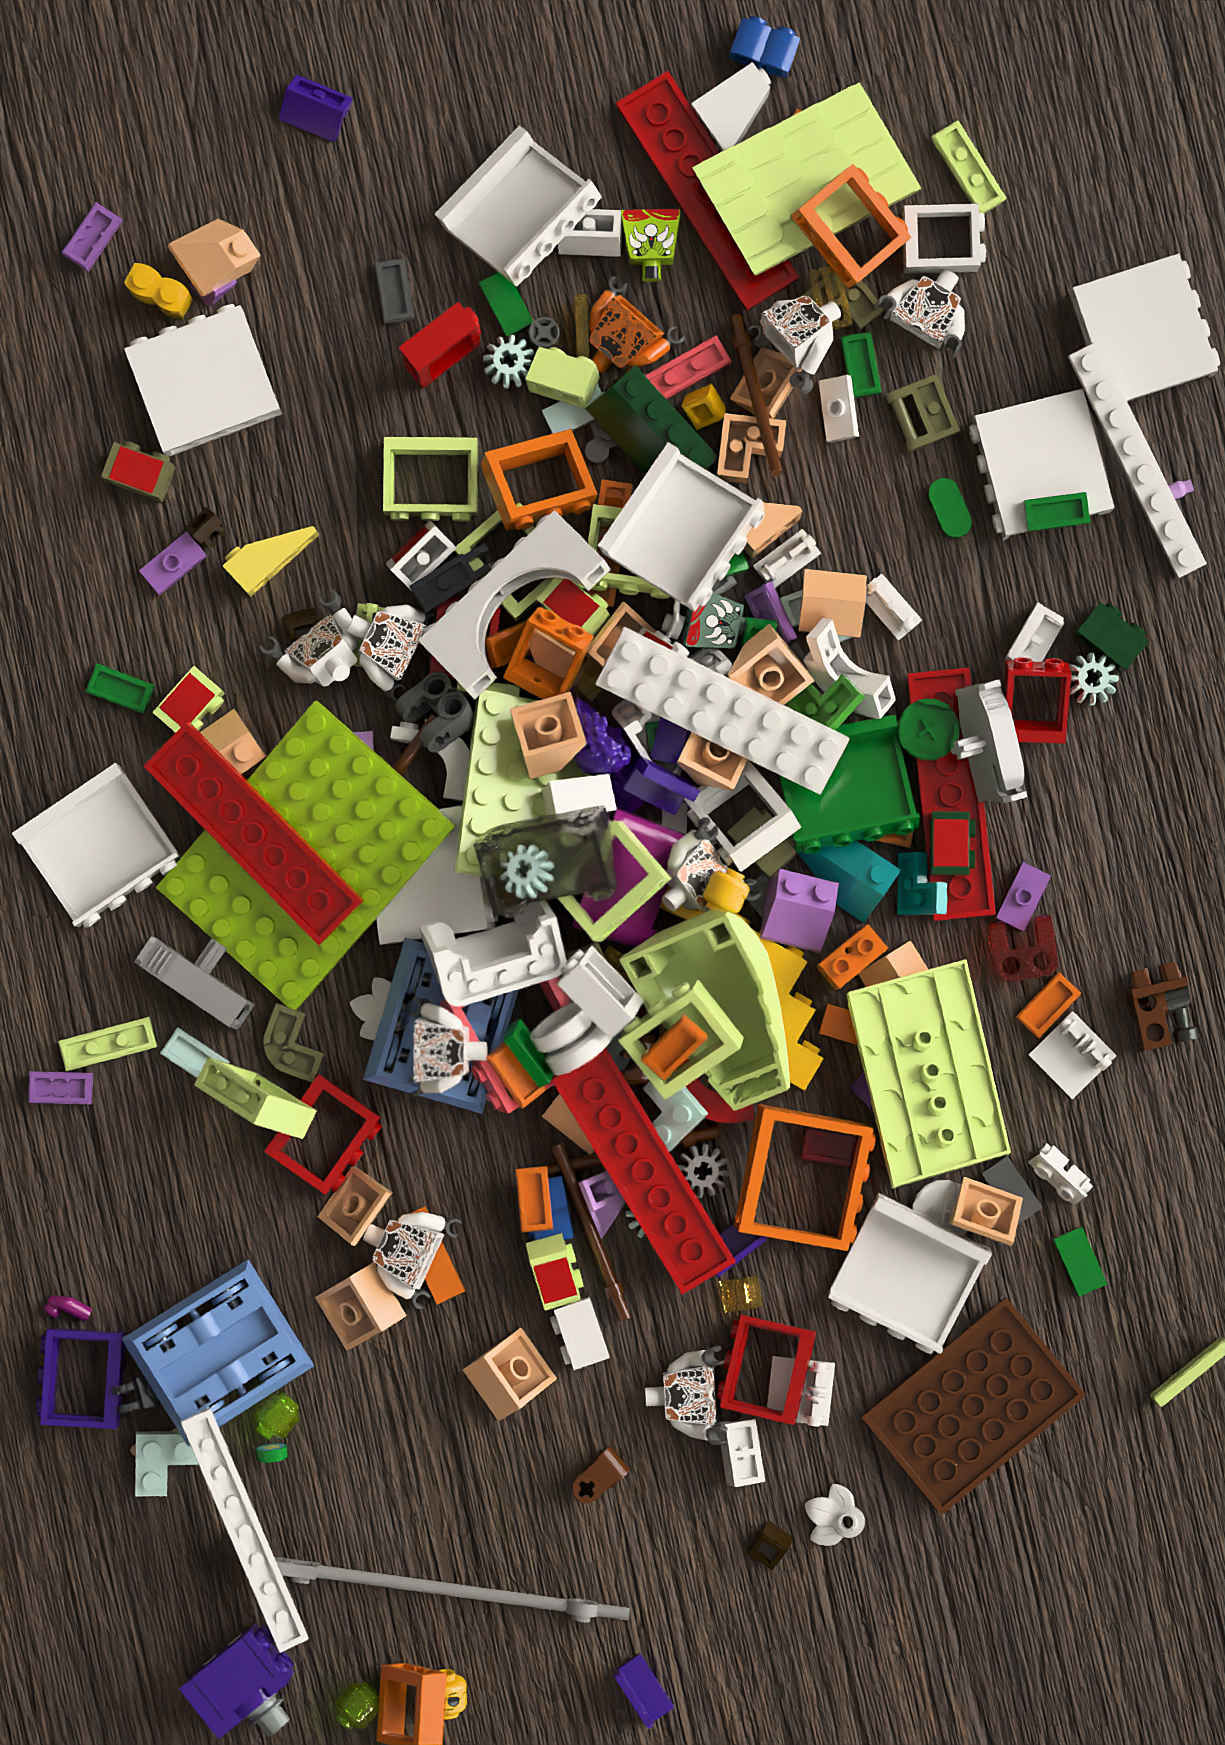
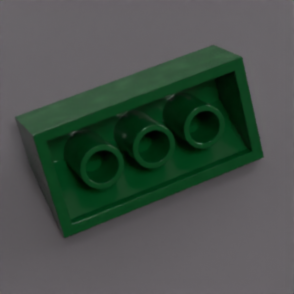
M636 365L629 366L585 408L645 475L668 442L677 447L681 455L705 470L719 458Z

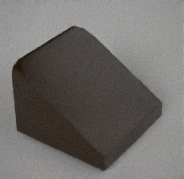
M315 608L285 615L292 644L318 623Z
M768 1521L746 1553L773 1570L789 1550L793 1537Z

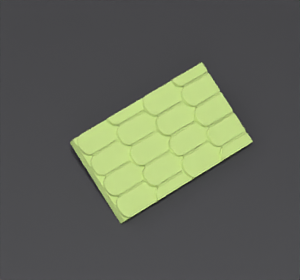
M860 82L692 167L755 276L814 246L790 215L850 165L854 164L856 168H860L866 173L871 187L875 192H879L886 198L889 206L922 190ZM846 182L814 209L834 235L872 216Z
M966 959L847 993L848 1007L892 1189L1003 1157L1011 1153Z

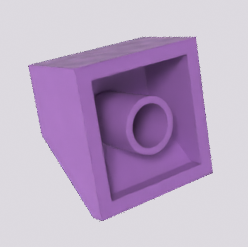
M779 869L767 883L760 939L819 953L835 913L839 883Z

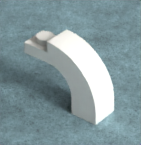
M822 618L806 637L810 652L804 658V663L809 673L824 692L829 689L841 674L848 677L865 696V699L853 712L881 719L896 701L889 676L865 671L851 662L840 646L833 620Z
M400 722V727L392 726L390 738L392 741L410 744L419 731V725ZM460 737L437 753L443 758L447 769L444 800L463 803L470 750Z

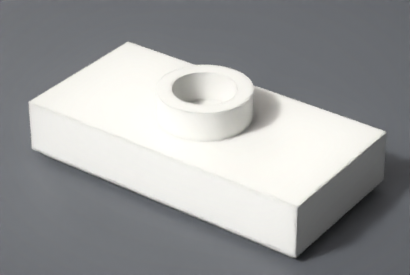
M843 375L820 380L819 388L826 441L832 443L859 437L851 376Z

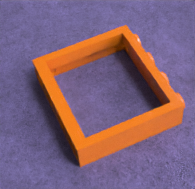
M758 1104L734 1227L743 1233L848 1251L850 1243H854L856 1238L857 1226L854 1224L856 1212L860 1213L863 1205V1194H860L862 1182H866L869 1176L870 1167L867 1164L869 1151H873L876 1141V1134L873 1133V1128L867 1123ZM774 1120L858 1135L837 1237L754 1223Z

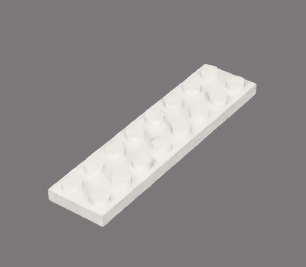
M623 627L595 684L818 794L822 793L849 742V737L626 627Z

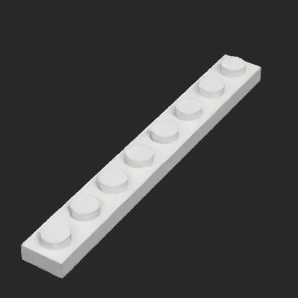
M1093 342L1068 355L1077 377L1176 577L1180 578L1206 564V561L1098 342Z
M208 1407L180 1420L279 1652H283L308 1640L307 1633L211 1409Z

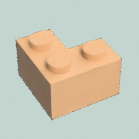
M724 413L717 477L725 482L747 484L751 454L765 455L756 417ZM769 418L779 457H781L786 420Z

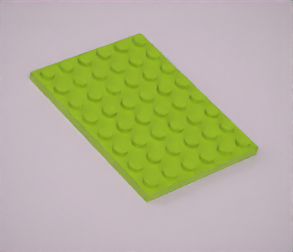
M319 701L313 702L247 781L365 901L321 945H318L206 830L203 831L176 863L177 866L172 868L156 887L206 934L226 947V952L279 1000L294 1010H298L457 826Z

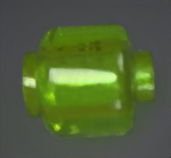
M282 1392L278 1395H268L253 1414L255 1421L258 1423L255 1430L267 1440H270L273 1436L277 1439H285L300 1420L298 1413L300 1407Z
M362 1681L361 1684L356 1682L349 1684L335 1701V1708L339 1713L336 1717L337 1720L349 1730L353 1726L358 1729H365L378 1715L379 1693L365 1681Z

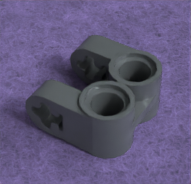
M441 672L427 675L421 682L403 694L395 704L396 712L408 723L415 722L430 710L438 715L420 733L421 742L430 752L441 751L473 727L474 712L466 697L457 690L449 677Z

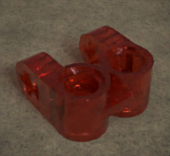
M1050 914L1034 917L1037 946L1009 950L1004 921L988 923V937L993 969L999 979L1011 982L1051 975L1056 970L1058 954ZM1037 953H1044L1048 957L1049 964L1045 970H1039L1034 966L1033 959ZM1007 957L1014 958L1018 963V969L1013 975H1009L1003 970L1002 964Z

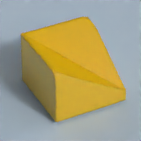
M712 384L687 394L681 405L696 430L722 420L726 412V406Z

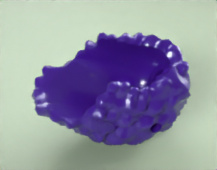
M579 697L575 698L573 701L586 745L572 758L573 762L581 769L582 773H588L589 775H611L612 772H619L625 765L629 764L631 749L626 745V739L623 737V728L617 727L615 729L613 726L608 727L605 716H599L595 708H590L589 704L580 700Z

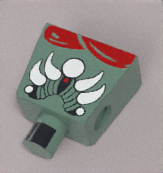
M712 592L709 601L703 607L700 605L695 612L690 608L687 609L680 643L687 647L735 648L738 635H743L745 617H742L744 605Z

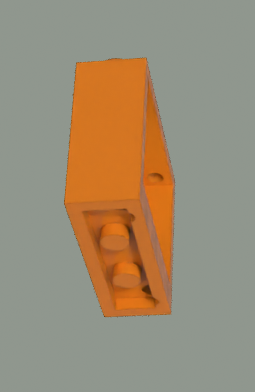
M854 164L843 170L790 215L848 289L860 282L911 238L907 232L908 227L901 218L894 216L888 208L889 205L886 198L879 192H875L869 184V178L862 169L856 168ZM845 182L892 239L891 242L861 267L814 210Z
M572 429L485 452L480 465L506 531L523 528L526 530L532 527L534 523L539 522L542 517L550 515L554 510L561 517L573 512L575 515H579L583 511L591 509L598 495ZM565 454L579 490L517 508L502 471Z

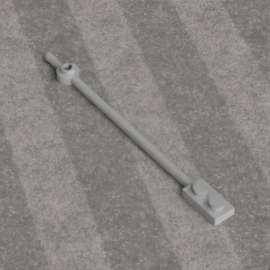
M274 1557L281 1575L291 1576V1581L296 1583L308 1584L310 1579L323 1578L548 1609L571 1614V1619L578 1622H590L591 1617L597 1616L627 1621L629 1619L630 1608L599 1604L586 1599L547 1597L319 1565L320 1563Z

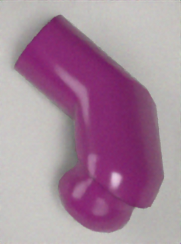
M59 1295L50 1296L47 1299V1304L44 1306V1312L52 1317L59 1316L60 1311L63 1310L83 1322L89 1318L92 1312V1308L72 1297Z

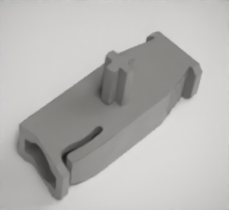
M1000 679L955 690L956 696H958L959 721L963 739L953 742L954 748H951V752L957 755V759L968 757L978 802L990 800L1007 803L1027 797L1026 791L1020 788L1024 781V766L1011 710L1000 687Z
M152 936L134 962L228 1027L236 1030L240 1028L255 1005L210 974L227 949L212 938L194 963L158 938ZM243 1008H245V1010L243 1011V1013L240 1015V1017H239L238 1020H237V1019H236L237 1016L239 1015V1013L241 1012V1010H242Z

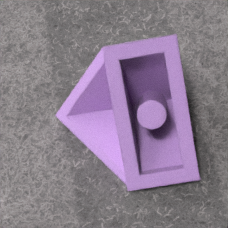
M607 1170L579 1181V1186L601 1240L626 1203Z

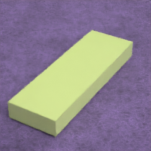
M958 120L931 137L971 204H979V213H986L1006 200L1004 193Z
M150 1017L58 1041L66 1071L158 1047Z
M1219 1337L1154 1390L1150 1395L1152 1400L1158 1406H1164L1225 1356V1338Z

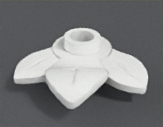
M675 599L673 615L666 614L661 631L666 632L665 636L669 639L677 640L686 617L679 614L682 603Z
M374 978L372 994L359 996L350 1002L355 1015L365 1021L360 1030L361 1037L375 1040L391 986V982L388 980ZM403 1002L401 1009L405 1010L406 1004ZM402 1018L397 1021L394 1031L402 1030L400 1029Z
M832 1484L829 1498L817 1497L805 1503V1509L813 1523L817 1524L810 1536V1539L816 1544L825 1546L835 1545L843 1537L852 1538L859 1535L864 1528V1516L855 1507L852 1493L844 1486ZM846 1516L853 1519V1526L851 1528H847L843 1523Z

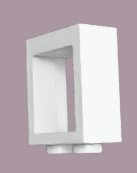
M979 204L904 206L902 220L907 225V232L911 236L903 244L904 274L941 273L943 269L951 272H978L981 262L986 260L985 244H980V232L985 230L984 213H979ZM969 216L971 258H918L917 217Z
M593 946L585 952L579 949L567 960V964L560 970L563 976L557 984L609 1039L615 1036L634 1018L644 1001Z

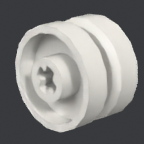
M574 1001L550 1014L530 1034V1040L539 1052H548L545 1060L554 1075H562L579 1068L599 1054L611 1040Z

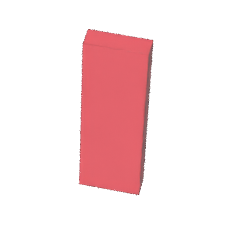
M716 335L645 376L668 400L730 365L732 361Z

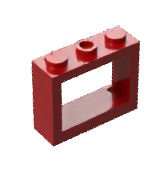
M459 301L399 347L405 368L422 390L481 345L479 335L482 333L479 329V319L470 307L467 306L464 309Z
M318 1074L301 1098V1101L313 1108L322 1093L326 1091L365 1118L366 1122L325 1180H322L282 1152L292 1135L278 1131L264 1152L326 1195L330 1190L335 1193L346 1179L342 1175L349 1164L354 1167L363 1155L364 1151L360 1147L366 1139L372 1141L382 1128V1125L378 1123L382 1117L326 1077Z
M745 1314L740 1315V1320L734 1319L730 1338H735L733 1351L727 1350L723 1366L724 1369H728L726 1381H720L716 1399L721 1400L720 1408L795 1425L817 1332ZM751 1326L800 1338L784 1411L734 1399Z

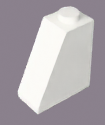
M753 62L691 103L693 111L720 152L741 142L769 96L770 78L763 68L757 69Z

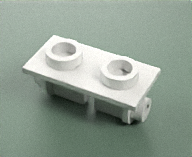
M802 529L753 565V567L765 583L772 582L774 588H776L819 556L821 552L815 546L816 542L811 535H807Z
M883 574L873 579L867 585V605L898 640L922 621Z
M1046 1143L1039 1150V1154L1029 1160L1028 1163L1034 1168L1035 1173L1040 1178L1047 1180L1057 1189V1193L1062 1199L1075 1205L1084 1199L1093 1187L1089 1183L1090 1179L1075 1165L1071 1166L1066 1172L1063 1167L1068 1163L1069 1159L1054 1145L1049 1146Z

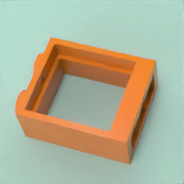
M538 607L525 625L503 678L541 699L570 692L594 636L586 632L582 627L573 625L558 617L554 612ZM537 630L576 650L564 679L525 658Z
M867 924L815 967L834 990H837L885 952L888 947L870 925Z
M409 1663L381 1665L377 1742L388 1745H442L447 1673ZM407 1684L417 1687L414 1737L404 1735Z

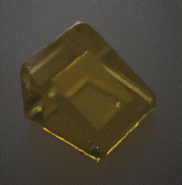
M756 1275L720 1281L725 1312L748 1310L762 1306L759 1281Z

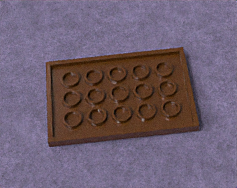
M1004 1297L947 1344L941 1354H935L861 1417L939 1513L943 1515L1083 1399L1086 1393L1008 1298Z

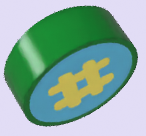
M283 1443L265 1444L255 1448L256 1460L260 1463L279 1462L288 1457L287 1445Z

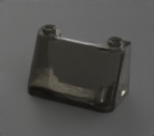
M596 805L498 825L487 830L473 844L493 916L505 914L506 918L516 917L523 914V909L530 903L585 892L587 897H594L595 901H601L612 897L617 889L610 821L605 805ZM518 845H523L526 849L530 845L537 846L539 852L544 850L548 853L546 861L554 864V868L547 872L554 877V880H545L544 884L547 886V891L543 892L537 888L536 898H531L528 894L523 899L517 897L516 891L510 893L506 890L508 882L500 879V876L507 872L506 869L501 867L500 863H509L510 859L507 857V852L511 851L517 855ZM527 866V871L532 870L530 866Z

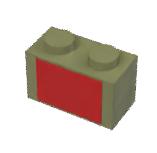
M123 441L122 445L114 442L101 478L107 483L163 503L176 469L169 462L170 457L155 451L152 452V455L140 452V446L128 441Z

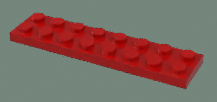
M666 71L616 102L617 109L746 312L799 280L798 274L788 259L756 276L754 275L692 168L717 155L720 151L669 71Z
M970 667L907 674L910 705L921 699H937L948 704L959 721L958 696H956L955 690L971 686ZM960 726V731H959V738H958V740L963 739V735H962V731H961V726ZM950 751L946 756L934 761L916 758L925 852L927 853L929 883H947L946 914L932 915L933 921L996 915L984 802H978L968 757L957 759V755L952 754ZM932 811L970 812V819H975V838H970V850H975V869H970V875L929 876V813Z
M185 722L143 766L318 945H321L365 901L190 722Z
M605 1047L599 1054L579 1068L553 1077L551 1079L681 1294L683 1295L736 1262L607 1048Z

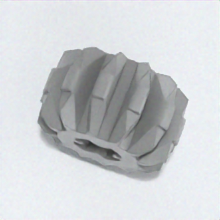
M707 1144L702 1146V1155H698L696 1147L691 1146L690 1150L694 1156L692 1159L684 1153L680 1156L682 1160L688 1163V1166L678 1165L681 1172H687V1175H684L687 1181L690 1179L691 1183L689 1185L692 1190L695 1185L698 1186L697 1196L700 1198L703 1197V1187L708 1188L711 1196L715 1195V1190L712 1187L714 1182L720 1188L725 1187V1184L717 1179L718 1175L729 1176V1171L719 1170L718 1168L727 1164V1159L723 1158L715 1162V1158L719 1155L720 1150L716 1148L711 1156H707L709 1149ZM701 1162L708 1163L707 1168L711 1167L712 1172L711 1174H706L705 1179H698L699 1174L694 1175V1168L700 1167Z

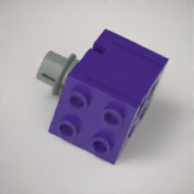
M256 1623L252 1624L189 1675L179 1688L218 1739L244 1718L251 1720V1726L257 1723L268 1737L277 1732L290 1720L279 1704L283 1699L277 1698L276 1692L289 1683L294 1673L291 1668L294 1664L284 1651L279 1653L272 1644L274 1639L271 1633L264 1626L259 1628Z

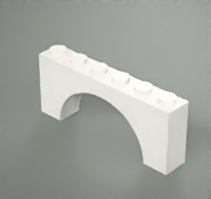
M554 510L550 515L542 517L537 523L536 528L527 537L519 539L514 545L513 550L505 558L497 560L491 567V571L482 580L474 582L470 586L468 593L460 601L452 603L447 608L445 615L437 623L429 625L424 630L419 642L476 699L497 679L486 658L485 637L492 616L511 593L527 583L544 578L572 580L589 591L611 569L605 560Z

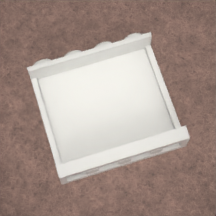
M519 125L435 213V216L446 231L517 287L523 279L531 274L532 270L543 258L553 251L554 247L563 237L574 229L583 216L595 207L602 196L590 179L584 181L536 144L529 133Z
M1179 254L1073 287L1069 294L1086 346L1093 342H1098L1126 401L1207 375L1212 377L1218 371L1217 366H1220L1218 353L1215 348L1211 349L1207 338L1210 337L1208 323L1205 319L1201 320L1198 308H1200L1199 296L1196 290L1191 291L1188 279L1191 277L1186 261H1181Z
M234 304L223 306L217 310L218 314L207 318L205 315L196 316L190 319L186 326L178 329L176 326L164 328L159 331V336L151 339L147 337L135 339L130 342V347L124 348L162 451L168 457L282 415L241 305L237 307Z
M1083 389L974 416L972 420L973 425L969 426V433L972 443H978L980 455H977L978 468L981 474H986L988 485H984L985 495L988 503L994 504L996 514L992 515V521L996 533L1001 532L1003 540L1011 535L1027 532L1024 500L1087 492L1090 515L1098 514L1099 516L1110 513L1114 509Z
M668 442L598 547L603 555L695 612L700 605L703 607L709 601L713 592L711 590L717 579L722 580L730 568L729 561L735 553L738 555L744 549L748 540L746 538L752 527L756 529L765 516V512H763L765 508L761 499H752L681 455L679 449Z
M116 763L12 833L16 841L24 847L76 927L82 925L85 928L90 927L101 919L99 913L108 907L112 911L127 901L124 896L134 889L137 893L143 891L153 883L151 881L152 877L159 872L162 875H166L172 868L177 866L176 861L181 858V855L120 765Z
M462 806L439 809L457 826L376 918L380 945L398 944L404 942V938L412 940L422 939L419 926L434 921L446 922L454 934L495 928V922L498 921V911L495 903L491 904L490 891L494 889L493 879L454 872Z
M878 1193L828 1291V1298L832 1299L831 1304L842 1311L848 1312L850 1308L860 1313L859 1318L870 1325L876 1326L878 1322L888 1327L887 1332L898 1339L904 1340L905 1337L916 1341L915 1346L926 1353L932 1354L933 1351L941 1354L943 1351L942 1346L984 1264L987 1265L992 1252L990 1248Z

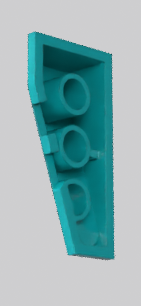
M853 841L851 845L838 848L834 845L822 847L820 851L806 854L803 851L797 852L816 878L839 883L836 899L837 906L862 923L867 920L901 871L857 841Z

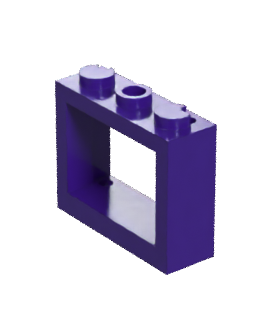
M52 1327L46 1330V1335L41 1336L40 1353L45 1354L44 1366H40L38 1372V1385H43L42 1398L38 1397L36 1403V1416L41 1417L40 1425L117 1429L120 1426L121 1414H119L117 1407L121 1406L122 1395H114L112 1388L123 1384L125 1344L122 1338L126 1336V1332ZM60 1339L109 1342L104 1415L55 1413Z

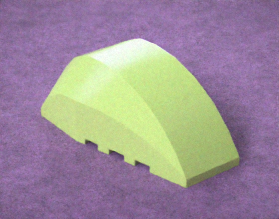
M710 910L658 932L619 959L638 995L644 1000L643 1004L646 1010L660 999L664 1002L673 996V990L685 982L690 985L698 979L741 1033L744 1040L740 1049L705 1072L709 1077L707 1081L734 1111L787 1091L790 1088L785 1031L768 953L756 933L742 918L728 911ZM692 1002L661 1023L668 1030L683 1015H686L708 1035L707 1039L688 1057L689 1060L720 1040V1037Z

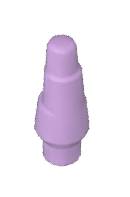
M1191 479L1183 482L1176 481L1168 485L1175 499L1194 491Z

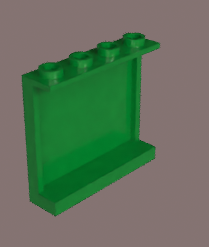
M896 715L844 724L835 730L849 737V742L821 794L779 775L785 804L790 808L801 826L800 829L792 834L796 852L803 851L806 854L820 851L822 847L832 845L838 848L851 845L853 841L865 839V841H876L881 839L883 835L892 833L907 835L912 833L914 829L919 828V813H916L900 741L897 736L898 724Z

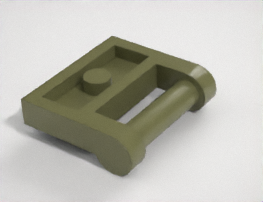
M937 374L885 395L888 405L891 404L906 439L904 445L908 453L960 432ZM909 396L913 400L926 432L925 435L920 437L916 434L903 399Z

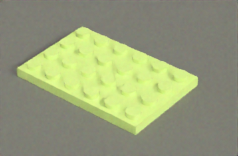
M484 690L476 698L454 872L501 880L500 876L507 872V870L502 868L500 863H509L510 861L507 857V852L511 851L517 855L518 845H523L526 849L530 845H535L538 847L539 852L542 850L547 852L548 859L546 861L554 864V868L547 872L550 874L560 864L565 863L567 865L575 857L573 852L584 843L586 821H578V825L570 828H560L559 824L548 825L541 789L550 781L592 775L582 773L581 769L573 762V759L560 771L530 779L510 709L539 700ZM527 866V871L532 870L530 866ZM581 869L563 885L570 894L578 892Z

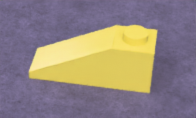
M311 526L247 544L242 549L236 547L225 557L227 562L223 567L247 594L252 597L315 540L319 533Z

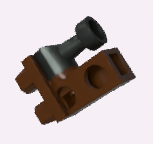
M1176 962L1159 965L1158 969L1162 982L1151 985L1147 969L1130 973L1132 990L1127 992L1131 1001L1141 1052L1172 1045L1165 1015L1173 1014L1178 1028L1177 1031L1173 1032L1175 1044L1199 1038L1197 1028L1195 1026L1190 1027L1187 1006L1191 1001L1187 977H1181Z

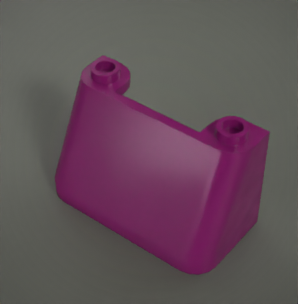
M617 808L612 823L615 820L624 822L664 870L668 868L667 863L673 844L686 835L620 808ZM617 836L601 850L580 904L595 923L649 875ZM666 883L605 939L634 949L654 936L657 930L651 928L662 903V897L665 895L669 884ZM574 919L572 927L586 932L577 920Z

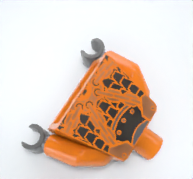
M616 276L610 278L608 291L606 290L592 306L589 330L592 334L589 341L598 349V352L591 360L597 365V369L601 373H604L612 362L621 369L627 366L636 365L641 367L654 363L670 351V347H679L685 339V336L679 341L671 338L670 334L677 329L675 326L667 331L664 338H661L664 333L623 297L627 291V283L621 289L613 287L617 282Z

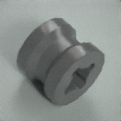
M539 317L534 320L529 328L530 343L535 349H538V347L549 349V347L556 348L560 340L559 326L556 321L549 317Z

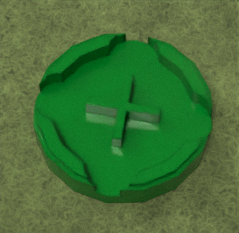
M921 699L912 703L903 711L898 721L897 736L901 746L910 756L919 760L934 761L946 756L951 751V748H954L953 742L959 738L960 724L948 704L937 699Z

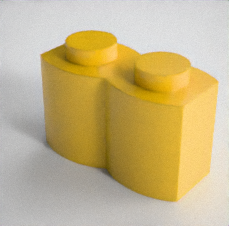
M134 263L124 282L136 299L146 304L157 305L160 311L175 319H183L193 302V298L183 284L171 278H162L155 269L145 264Z

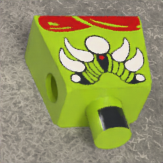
M680 209L621 210L622 228L629 264L632 266L642 265V278L644 282L661 281V265L673 264L680 221Z

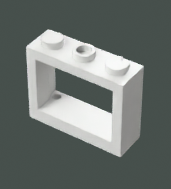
M747 760L733 791L702 785L698 788L700 793L695 802L684 798L691 809L686 814L697 828L701 818H710L708 816L709 813L747 785L751 786L772 811L775 817L735 846L729 842L719 828L718 835L714 839L709 840L713 846L715 844L720 846L717 852L727 865L733 862L740 872L801 828L790 808L749 760ZM711 818L710 824L704 827V831H710L716 826Z

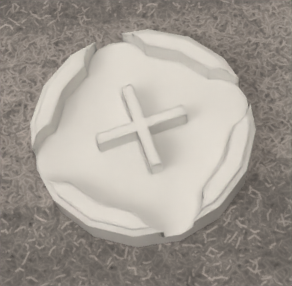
M935 1180L924 1185L916 1194L912 1210L962 1235L968 1231L948 1223L960 1184L950 1180Z

